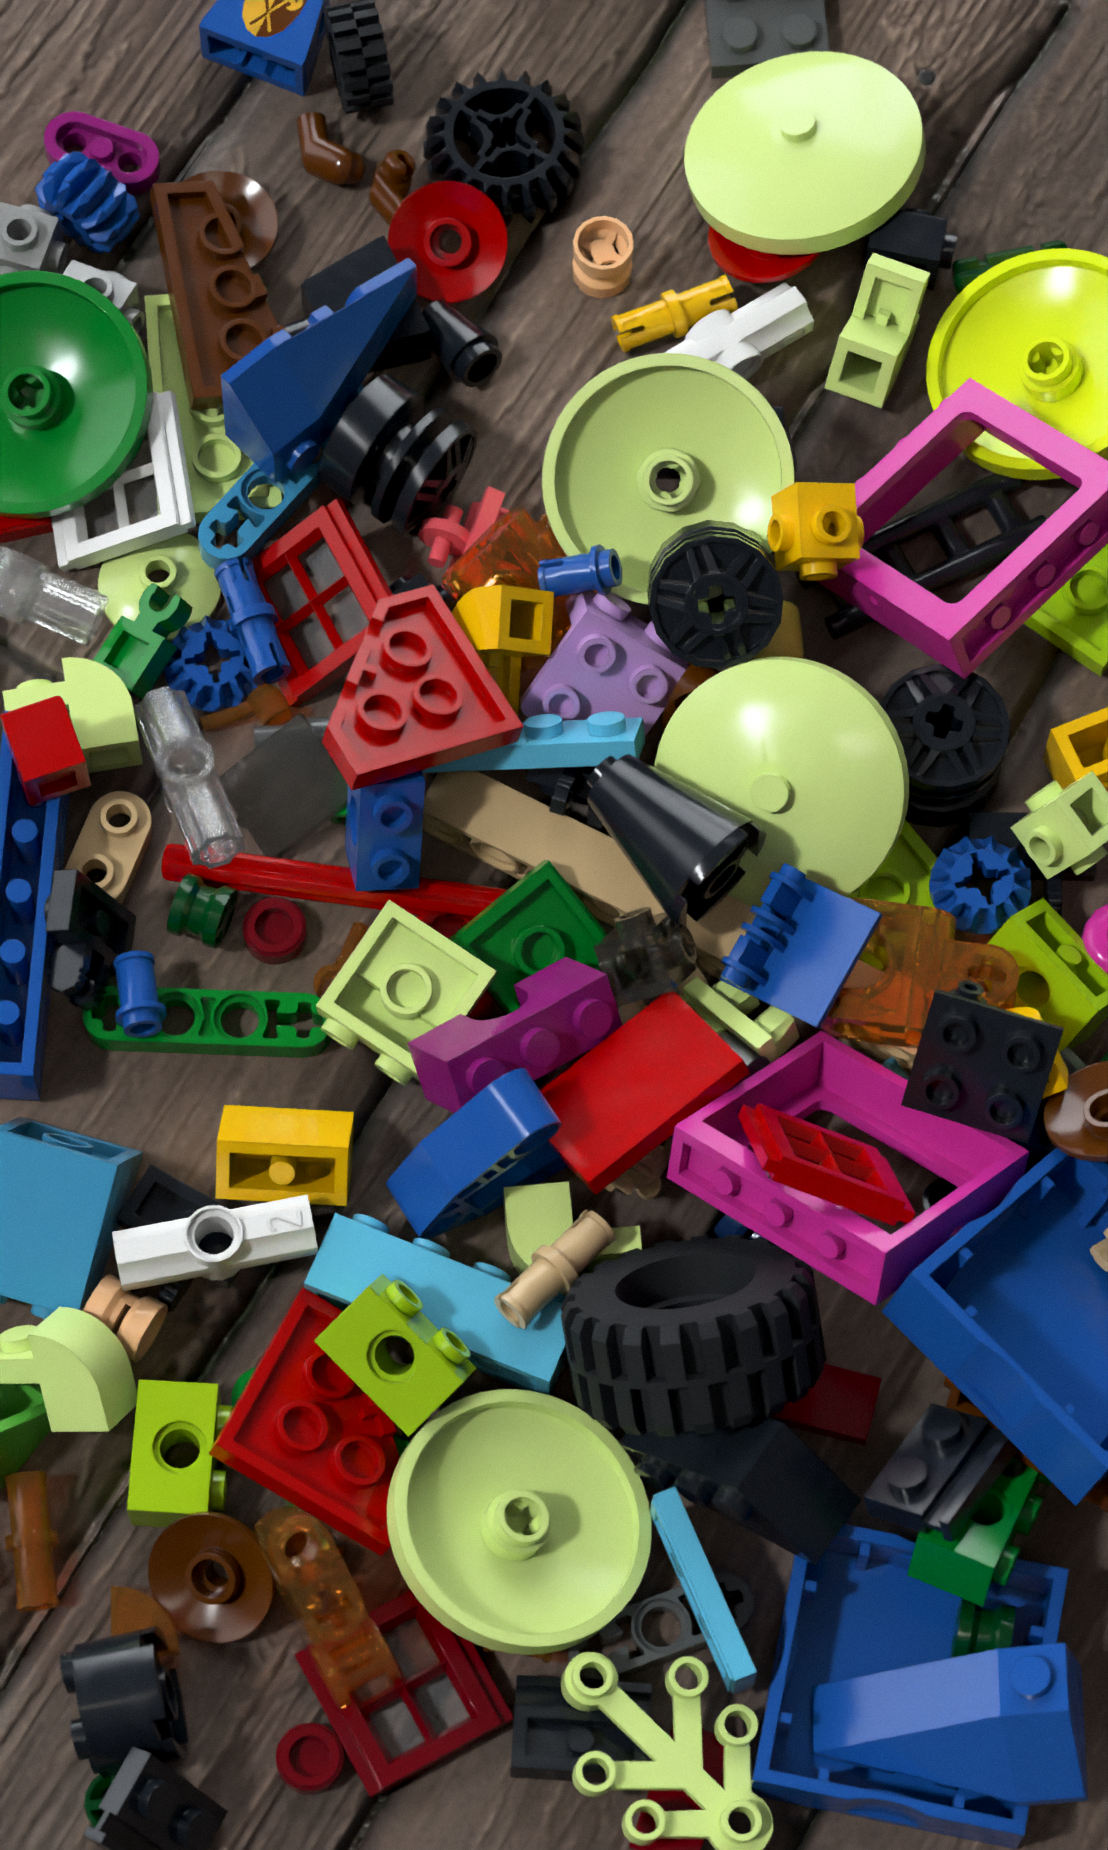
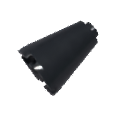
M630 754L624 755L618 760L613 756L607 757L594 769L587 780V785L591 788L587 798L588 804L666 915L680 928L686 927L687 914L697 922L717 906L738 884L746 873L739 864L747 849L757 857L763 848L767 834L754 820Z

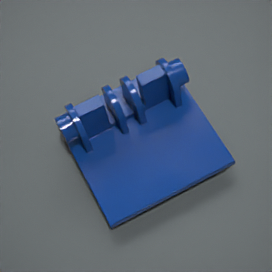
M784 863L778 873L774 871L770 873L769 878L771 881L760 899L763 903L762 906L752 905L750 912L755 915V918L751 925L746 922L742 923L740 929L746 933L745 936L740 935L729 956H724L721 960V963L726 967L720 975V980L820 1029L883 915L806 879V875L803 872Z

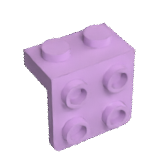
M593 591L571 594L565 605L572 626L522 695L520 706L523 714L528 718L539 714H556L561 716L562 720H586L589 716L599 712L616 711L623 713L625 718L643 717L646 736L664 711L665 705L668 703L677 682L689 667L687 661L672 654L656 634L652 620L649 624H646L631 615V608L619 596L611 592L607 595H600L598 592L595 593Z

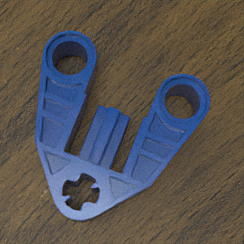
M519 1068L512 1070L490 1083L425 1137L388 1178L386 1187L417 1236L427 1240L432 1239L502 1206L504 1187L539 1184L567 1168L568 1165L546 1143L559 1131L562 1126L561 1122L527 1069Z

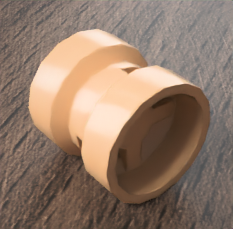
M608 216L593 217L583 222L576 230L573 239V279L578 288L588 296L600 299L610 298L623 292L630 283L634 243L632 233L624 223Z
M109 1273L94 1289L83 1312L94 1316L104 1323L119 1339L128 1358L137 1363L147 1353L159 1334L168 1312V1306L150 1295L140 1298L131 1293L130 1290L123 1292L120 1279Z

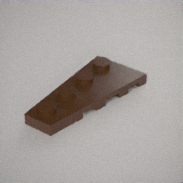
M213 180L153 184L150 200L190 410L223 408L221 375L268 337L282 329L285 330L283 324L278 325L266 301L268 293L258 273L253 274L242 252L244 243Z

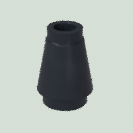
M443 300L431 303L422 311L430 328L431 346L453 381L463 382L467 387H476L486 382L495 374L502 362V353L498 349V340L495 336L453 307H450Z

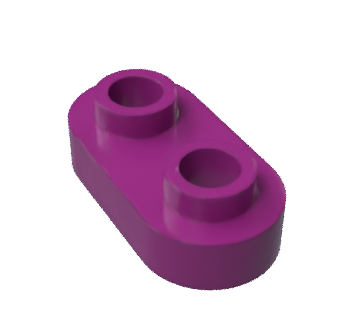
M79 111L65 112L56 116L45 129L44 146L50 165L54 161L57 163L68 153L66 150L69 147L80 145L85 148L81 153L88 158L96 159L103 168L112 171L113 176L119 182L126 185V191L130 195L146 192L157 182L160 176L161 166L158 148L155 142L144 133ZM130 164L140 167L138 171L131 173L121 171L123 167Z

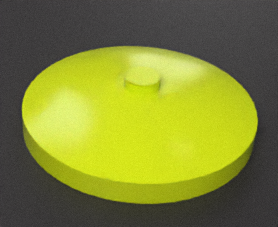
M1069 248L1038 250L1008 259L990 268L968 284L946 309L932 336L928 350L926 383L933 410L935 411L944 399L951 396L962 384L971 378L1108 460V257L1085 250ZM986 431L961 452L974 463L999 475L1024 480L1061 478Z

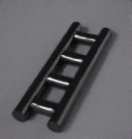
M993 473L883 525L863 544L862 548L933 594L1006 559L1047 519L1043 515H1039L1027 522H1023L1007 495L1022 487L1021 479ZM985 505L1001 534L970 548L954 519ZM931 530L948 559L916 574L900 545ZM795 571L799 583L805 590L819 584L817 581L801 580L799 571ZM828 589L840 610L824 618L826 628L834 640L876 621Z

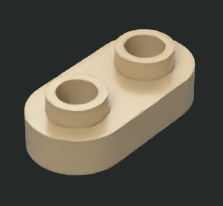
M125 791L111 792L99 798L87 816L65 870L78 869L84 875L92 869L104 870L107 873L106 877L101 882L95 884L122 904L152 838L153 824L147 804L139 796ZM119 813L126 814L131 818L130 822L123 827H113L108 823L112 816Z

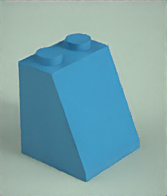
M18 1117L0 1125V1304H6L7 1298L32 1304L30 1312L43 1319H46L58 1307H69L83 1311L103 1275L113 1245L112 1232L118 1231L119 1228L116 1217L129 1198L141 1163L143 1151L24 1117Z

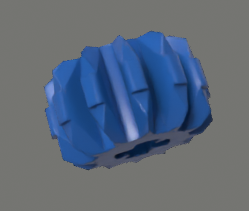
M80 152L66 153L57 163L54 161L42 174L43 179L35 187L39 206L48 211L52 216L59 217L63 233L72 237L79 246H86L91 252L99 254L110 252L117 243L121 244L132 232V226L140 218L136 200L126 191V185L119 182L113 176L112 171L103 168L96 159L88 158Z

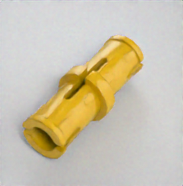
M719 276L716 280L678 294L672 289L660 293L661 300L620 315H612L613 330H618L619 333H622L616 335L622 351L626 353L632 348L673 334L675 338L685 336L689 332V327L694 326L699 320L714 311L725 309L733 313L738 310L736 298L726 295L733 292L727 276Z

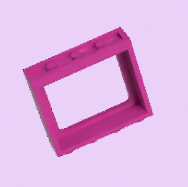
M971 378L962 384L951 396L944 399L935 411L908 436L901 439L894 449L864 477L855 482L857 515L860 516L864 525L863 544L984 431L1073 484L1079 490L966 597L957 603L950 604L944 602L863 548L860 550V559L837 570L838 577L817 581L964 679L1108 544V461Z
M821 1030L675 1125L667 1178L876 1306L897 1291L916 1267L965 1225L990 1213L1000 1205L1016 1182L1024 1176L1029 1151L1006 1137L902 1106L901 1103L908 1080ZM758 1103L802 1120L815 1111H829L958 1188L891 1235L847 1208L772 1181L769 1173L762 1170L738 1118V1114L743 1104L755 1109Z

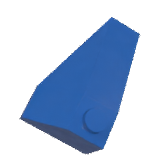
M409 258L401 261L356 287L348 297L344 308L334 313L324 305L310 314L308 320L310 325L304 331L292 337L282 329L268 337L221 375L225 434L275 484L291 471L293 473L303 471L317 457L320 447H322L417 297V265Z
M1066 1643L993 1649L812 1686L813 1750L816 1756L888 1774L900 1773L932 1781L937 1786L956 1791L960 1788L993 1796L997 1801L1017 1806L1088 1801L1082 1670Z

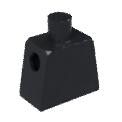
M385 236L372 240L307 278L301 285L302 308L305 317L284 325L286 332L293 337L304 331L310 325L308 323L310 314L324 305L334 313L344 308L348 297L356 287L398 264ZM416 299L368 374L422 362L431 358L430 328Z

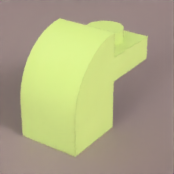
M872 253L866 264L852 315L839 336L825 383V389L882 408L896 382L920 318L918 313L930 272Z
M61 658L65 681L53 683L46 679H34L19 684L16 689L2 691L5 711H12L53 696L62 697L85 757L88 773L143 764L130 693L123 681L108 667L84 658Z
M569 1181L504 1187L503 1207L508 1252L515 1269L521 1275L532 1264L531 1256L541 1245L551 1246L573 1224ZM640 1226L612 1228L615 1234V1241L610 1246H606L578 1274V1278L583 1273L591 1274L594 1266L605 1260L614 1261L621 1258L622 1253L636 1248L642 1250Z
M58 1307L37 1327L21 1325L10 1328L0 1334V1384L39 1383L51 1432H109L136 1406L137 1389L127 1353L116 1335L94 1316L78 1309Z

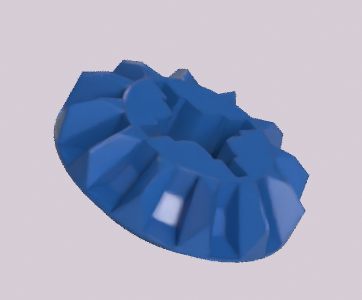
M205 615L200 622L189 627L185 625L181 627L178 635L171 642L177 649L164 668L165 678L173 694L189 707L207 712L229 710L245 702L258 687L252 679L249 663L239 639L231 635L227 624L228 620H212ZM213 644L214 649L218 650L220 658L231 659L221 663V672L218 673L220 682L218 683L213 682V676L209 674L206 665L196 666V663L205 660V651L208 650L207 645Z
M993 835L986 839H970L968 836H965L959 843L948 849L943 848L935 862L929 880L931 900L941 917L955 928L972 934L997 933L1010 916L1028 906L1032 894L1030 868H1026L1023 861L1019 858L1016 847L1008 848L998 843ZM973 864H976L977 869H981L985 878L996 877V879H1000L992 884L989 905L986 897L981 895L978 888L967 889L966 886L962 887V885L969 883L971 880Z

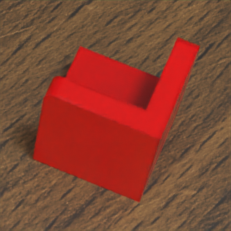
M53 696L0 714L5 738L30 806L91 786L86 760L62 697Z

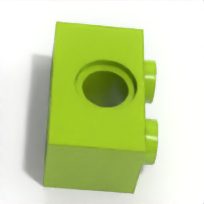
M1044 898L1010 916L969 964L984 980L987 989L1009 1008H1034L1039 1011L1044 1022L1063 1027L1064 1030L1058 1046L1059 1052L1067 1047L1072 1049L1087 1040L1108 1017V973L1094 962L1086 951L1082 938Z
M382 1273L314 1342L409 1437L474 1372L476 1367L468 1360L470 1351L465 1343L448 1328L442 1327L438 1330L421 1312L423 1304L416 1293L402 1281L395 1279L391 1282ZM388 1336L403 1337L411 1344L414 1350V1362L412 1364H401L391 1358L386 1348Z
M138 1379L127 1512L132 1526L167 1528L171 1523L188 1514L225 1510L227 1470H216L217 1459L208 1454L233 1410L231 1405H222L218 1384ZM177 1443H190L200 1450L196 1461L188 1467L174 1468L164 1462L167 1450Z

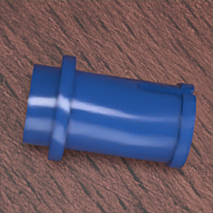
M600 544L592 546L589 553L556 559H542L539 561L540 568L537 570L540 589L554 592V599L559 596L596 590L600 595H607L611 592L612 587L620 586L622 583V566L617 551L613 548L606 550Z
M141 950L122 953L115 957L116 961H113L120 1008L115 1014L116 1022L119 1026L123 1027L124 1034L129 1037L143 1038L155 1035L162 1030V1021L166 1019L167 1009L163 1003L159 1002L154 956L150 952Z

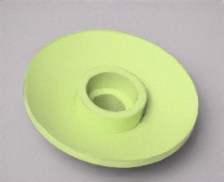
M188 533L106 560L101 566L98 577L100 603L105 615L114 626L121 615L132 621L136 620L140 613V598L145 589L152 583L157 584L170 595L162 610L169 605L175 594L193 607L191 616L185 624L187 627L200 622L205 615L210 618L214 615L220 602L222 591L214 575L215 569L209 567L201 558L198 539ZM157 570H164L170 574L165 581L160 583L152 582L147 578L149 573ZM179 630L171 632L167 640L172 642L178 635Z

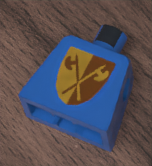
M217 0L199 24L202 57L305 97L326 32L324 8L330 6L329 0Z

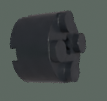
M158 1626L76 1644L74 1651L60 1655V1668L65 1688L68 1694L76 1693L80 1718L71 1720L70 1724L75 1752L80 1761L89 1759L93 1773L100 1774L102 1778H110L117 1775L132 1746L151 1753L166 1765L187 1760L188 1753L179 1745L188 1742V1728L183 1696L176 1668L168 1670L166 1666L161 1667L157 1652L169 1650V1646L162 1630Z

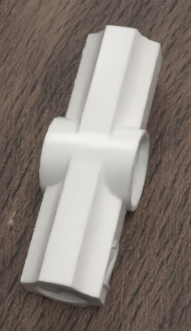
M784 282L733 313L721 309L708 314L690 329L682 343L665 353L699 356L717 362L748 380L758 371L765 358L813 331L814 319L808 309L807 301L798 289Z
M308 1195L235 1209H228L220 1205H208L196 1210L188 1218L112 1232L123 1292L196 1277H204L209 1280H225L234 1276L243 1268L316 1255L318 1253ZM212 1232H222L233 1239L230 1247L219 1254L205 1253L198 1245L203 1237Z

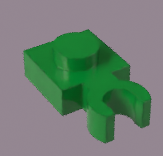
M155 583L150 584L143 592L139 601L140 613L136 620L132 621L121 615L93 661L112 670L123 681L129 693L143 701L177 649L167 640L168 635L186 624L193 609L184 599L175 594L169 605L162 610L170 595Z

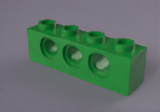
M1012 1458L953 1542L944 1540L942 1532L929 1529L927 1534L919 1532L907 1575L983 1607L993 1583L1006 1586L1011 1577L1021 1548L1011 1545L1016 1533L1019 1532L1029 1536L1043 1502V1498L1034 1495L1039 1483L1041 1482L1050 1487L1053 1483L1046 1476Z

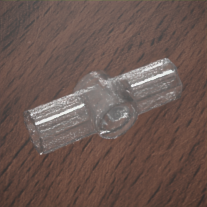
M0 546V616L22 625L30 622L89 647L102 623L109 598L100 594L99 591L49 572L50 567L29 556Z
M169 686L148 691L146 696L133 706L135 719L159 777L164 804L174 815L192 864L204 865L212 869L231 863L233 857L245 849V841L217 773L214 750L204 740L184 690L177 691Z

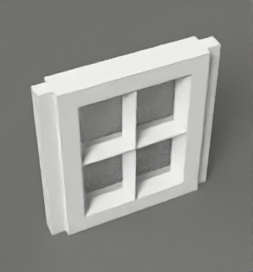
M171 390L160 394L153 392L151 417L141 447L131 464L115 483L85 505L66 513L51 516L58 567L64 572L73 568L80 570L187 533L188 529L196 527L176 395Z

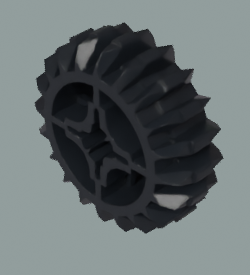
M502 67L496 75V81L487 82L477 72L473 78V88L470 89L456 82L452 89V99L439 97V102L436 104V116H429V120L426 123L427 138L423 142V154L428 162L427 175L431 183L457 181L479 189L496 204L507 228L513 220V214L521 213L531 224L536 218L537 206L553 213L554 208L557 207V196L569 198L570 193L573 191V179H579V175L582 174V154L585 153V137H583V133H580L581 119L578 116V112H570V101L567 99L566 94L552 97V86L548 79L533 87L531 86V77L526 70L517 81L508 80V76ZM534 128L538 129L549 141L552 147L549 155L538 150V143L531 139V132ZM461 140L470 145L471 153L477 156V164L474 168L468 165L457 151V146Z

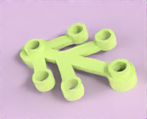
M596 1652L581 1653L569 1662L562 1675L561 1690L565 1700L572 1707L580 1711L590 1712L600 1709L652 1761H613L603 1752H587L580 1757L573 1769L572 1779L576 1789L589 1797L601 1796L608 1790H683L703 1809L663 1811L660 1805L651 1800L643 1799L634 1802L622 1818V1830L626 1838L636 1845H649L657 1839H708L715 1850H763L772 1836L773 1817L765 1801L752 1793L750 1742L758 1730V1720L755 1713L745 1705L732 1704L723 1709L715 1721L714 1733L716 1739L724 1746L722 1788L703 1770L700 1695L708 1684L709 1673L701 1660L692 1656L680 1657L672 1663L666 1673L665 1686L668 1693L672 1696L673 1740L617 1686V1670L606 1656ZM585 1668L598 1670L603 1677V1686L597 1689L586 1687L581 1682L580 1671ZM684 1668L693 1671L698 1678V1687L688 1690L679 1686L675 1678L676 1671ZM731 1716L741 1718L746 1723L747 1735L740 1738L731 1736L726 1731L725 1719ZM589 1763L600 1765L606 1773V1781L600 1785L588 1783L583 1777V1766ZM641 1811L650 1814L655 1820V1831L649 1834L637 1831L632 1823L633 1814ZM742 1812L747 1815L751 1821V1831L746 1834L734 1832L729 1826V1814Z

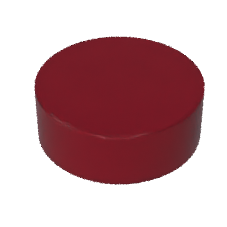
M271 897L260 900L247 911L244 917L242 930L245 946L254 958L263 963L272 965L287 963L296 958L306 944L307 928L305 917L300 908L287 899Z
M304 1723L291 1728L284 1734L277 1746L276 1765L282 1781L297 1793L315 1795L327 1791L336 1784L343 1772L344 1753L340 1740L332 1730L316 1723Z

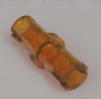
M26 1471L7 1475L4 1479L7 1486L11 1534L5 1536L6 1552L13 1553L17 1592L16 1610L19 1612H36L59 1607V1599L56 1592L53 1549L59 1546L58 1531L51 1530L46 1485V1481H48L47 1473L44 1471Z

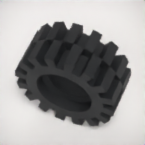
M358 0L325 7L324 22L329 43L330 59H332L339 97H341V104L345 114L394 105L393 83L390 77L391 69L387 58L388 52L386 43H384L383 29L381 23H379V14L377 8H375L374 0Z

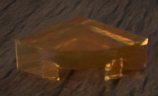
M111 1586V1636L158 1626L162 1630L169 1649L157 1652L158 1656L180 1655L177 1633L165 1610L155 1600L140 1591L127 1587Z

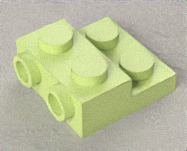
M388 900L316 1004L318 1014L326 1019L321 1030L350 1050H353L358 1041L378 1053L380 1056L374 1065L396 1082L406 1086L412 1077L420 1082L407 1043L459 1014L468 1017L496 977L497 971L391 900Z

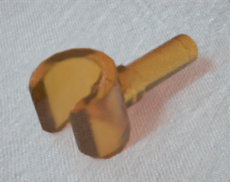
M263 684L255 688L248 695L247 701L238 703L237 706L202 716L200 720L206 732L241 720L245 721L255 715L262 726L284 725L293 717V712L277 687L271 684Z
M354 922L340 955L337 956L334 964L323 966L317 971L314 976L313 986L318 997L323 992L325 982L330 978L336 977L367 932L368 927L365 924Z

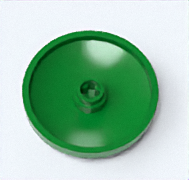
M37 270L10 272L0 275V516L20 519L56 516L83 506L101 495L115 483L133 461L141 447L151 417L153 403L151 368L143 343L133 325L106 296L95 288L75 278L54 272Z

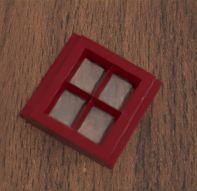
M411 1590L309 1644L305 1649L294 1654L298 1665L370 1799L387 1792L514 1721L509 1708L473 1643L460 1637L440 1623L418 1601Z

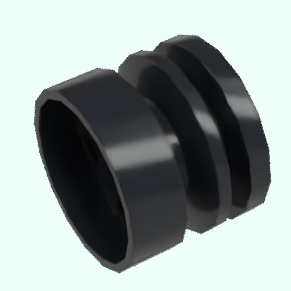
M386 373L376 377L360 392L335 427L324 449L318 467V481L355 506L366 502L374 494L371 503V515L383 524L392 520L391 528L410 540L418 536L422 521L426 518L437 517L457 491L475 452L478 432L462 420L452 423L453 416L441 407L431 410L422 418L425 403L422 395Z
M705 520L678 530L662 543L650 564L647 586L649 611L656 634L672 654L697 667L724 669L748 662L768 646L781 623L784 595L773 557L755 534L732 522ZM714 585L721 586L724 596H733V599L723 601L722 611L717 613L710 612L707 602H698V599L708 597L709 587Z
M933 664L909 671L890 686L880 703L898 733L907 760L909 800L905 820L915 825L945 827L964 822L968 812H978L986 806L997 787L1009 737L1010 719L1002 697L991 684L974 672L964 679L943 664ZM937 729L948 731L945 739L934 736Z

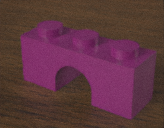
M564 957L514 984L520 1008L514 1012L490 1020H474L459 1014L408 1042L407 1044L426 1100L455 1113L490 1083L512 1070L526 1068L532 1079L536 1080L597 1046L623 1025L607 974L571 958Z

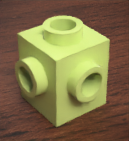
M1093 771L1064 789L1054 780L1025 801L1031 812L1010 827L1047 880L1068 867H1071L1074 873L1078 875L1108 854L1103 847V844L1108 841V792Z

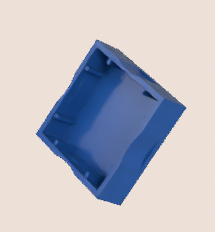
M1056 1147L1016 1182L997 1208L976 1220L970 1221L908 1275L882 1312L1076 1506L1108 1476V1272L1096 1263L1090 1252L1092 1246L1106 1239L1103 1232L1108 1228V1165L1105 1162L1073 1158Z
M844 1524L816 1566L794 1554L752 1774V1793L762 1798L1017 1849L1025 1835L1029 1806H1017L997 1801L993 1796L960 1788L956 1791L940 1787L932 1781L900 1773L888 1774L816 1756L813 1750L812 1686L949 1659L961 1598L908 1576L907 1573L916 1543L904 1539L897 1534ZM1017 1559L1007 1585L1003 1586L995 1582L993 1583L983 1607L995 1609L1000 1604L1015 1606L1016 1612L1011 1647L1057 1643L1069 1569Z

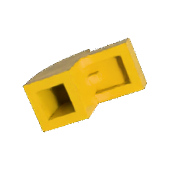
M507 585L477 587L467 592L458 601L452 611V615L518 716L521 658L550 655L554 592Z

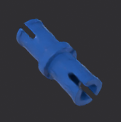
M238 557L225 561L215 569L214 575L224 595L231 619L227 621L231 635L239 639L254 683L263 685L265 682L264 673L267 684L278 682L287 677L292 668L280 643L274 624L279 620L274 606L266 603L250 558L243 557L240 562Z

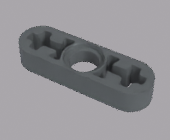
M729 1572L714 1573L717 1583L726 1598L738 1596L741 1603L735 1606L733 1613L734 1621L739 1633H741L748 1626L754 1609L753 1592L747 1582L736 1574ZM682 1586L624 1607L602 1630L592 1636H597L602 1645L612 1644L622 1640L623 1632L618 1625L630 1623L631 1641L641 1656L630 1659L628 1645L616 1649L609 1654V1660L617 1670L618 1680L708 1647L702 1633L692 1635L690 1615L681 1603L687 1600ZM664 1611L677 1619L681 1632L678 1639L671 1645L665 1647L654 1646L644 1638L641 1624L653 1612ZM587 1640L568 1648V1663L577 1655L587 1651ZM585 1668L580 1671V1679L603 1680L601 1673L594 1668Z

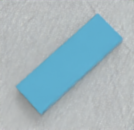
M674 1486L653 1495L650 1515L727 1691L735 1694L754 1686L757 1671L676 1487Z

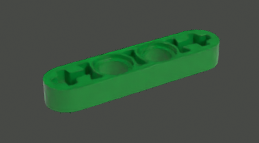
M118 986L105 987L107 994L104 995L105 1000L101 1001L100 1006L89 1009L88 1012L82 1009L83 1024L88 1038L100 1049L109 1051L307 1058L323 1052L332 1040L330 1036L321 1030V1027L311 1028L308 1038L297 1037L296 1028L287 1025H276L277 1038H268L270 1030L268 1010L277 1011L278 1024L298 1023L299 1014L301 1013L312 1014L313 1024H324L326 1019L319 1015L316 1009V1004L321 998L308 993L157 987L159 1002L163 1003L166 1009L174 1006L185 1007L195 1017L192 1027L187 1032L175 1036L166 1034L161 1030L157 1034L148 1037H129L124 1034L123 1027L118 1024L114 1031L104 1030L102 1020L95 1017L106 1016L109 1006H118L120 1008ZM240 1008L250 1010L259 1020L258 1026L252 1034L247 1037L236 1038L224 1031L221 1025L224 1017L229 1012Z

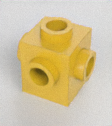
M796 482L771 496L772 516L768 523L767 538L770 549L775 552L776 571H799L801 580L823 581L838 577L837 570L860 559V550L864 542V525L860 516L857 515L855 483Z

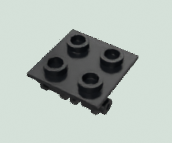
M960 981L957 989H953L949 993L935 989L901 1105L1028 1144L1064 1028L988 1005L983 997L984 988L972 981Z

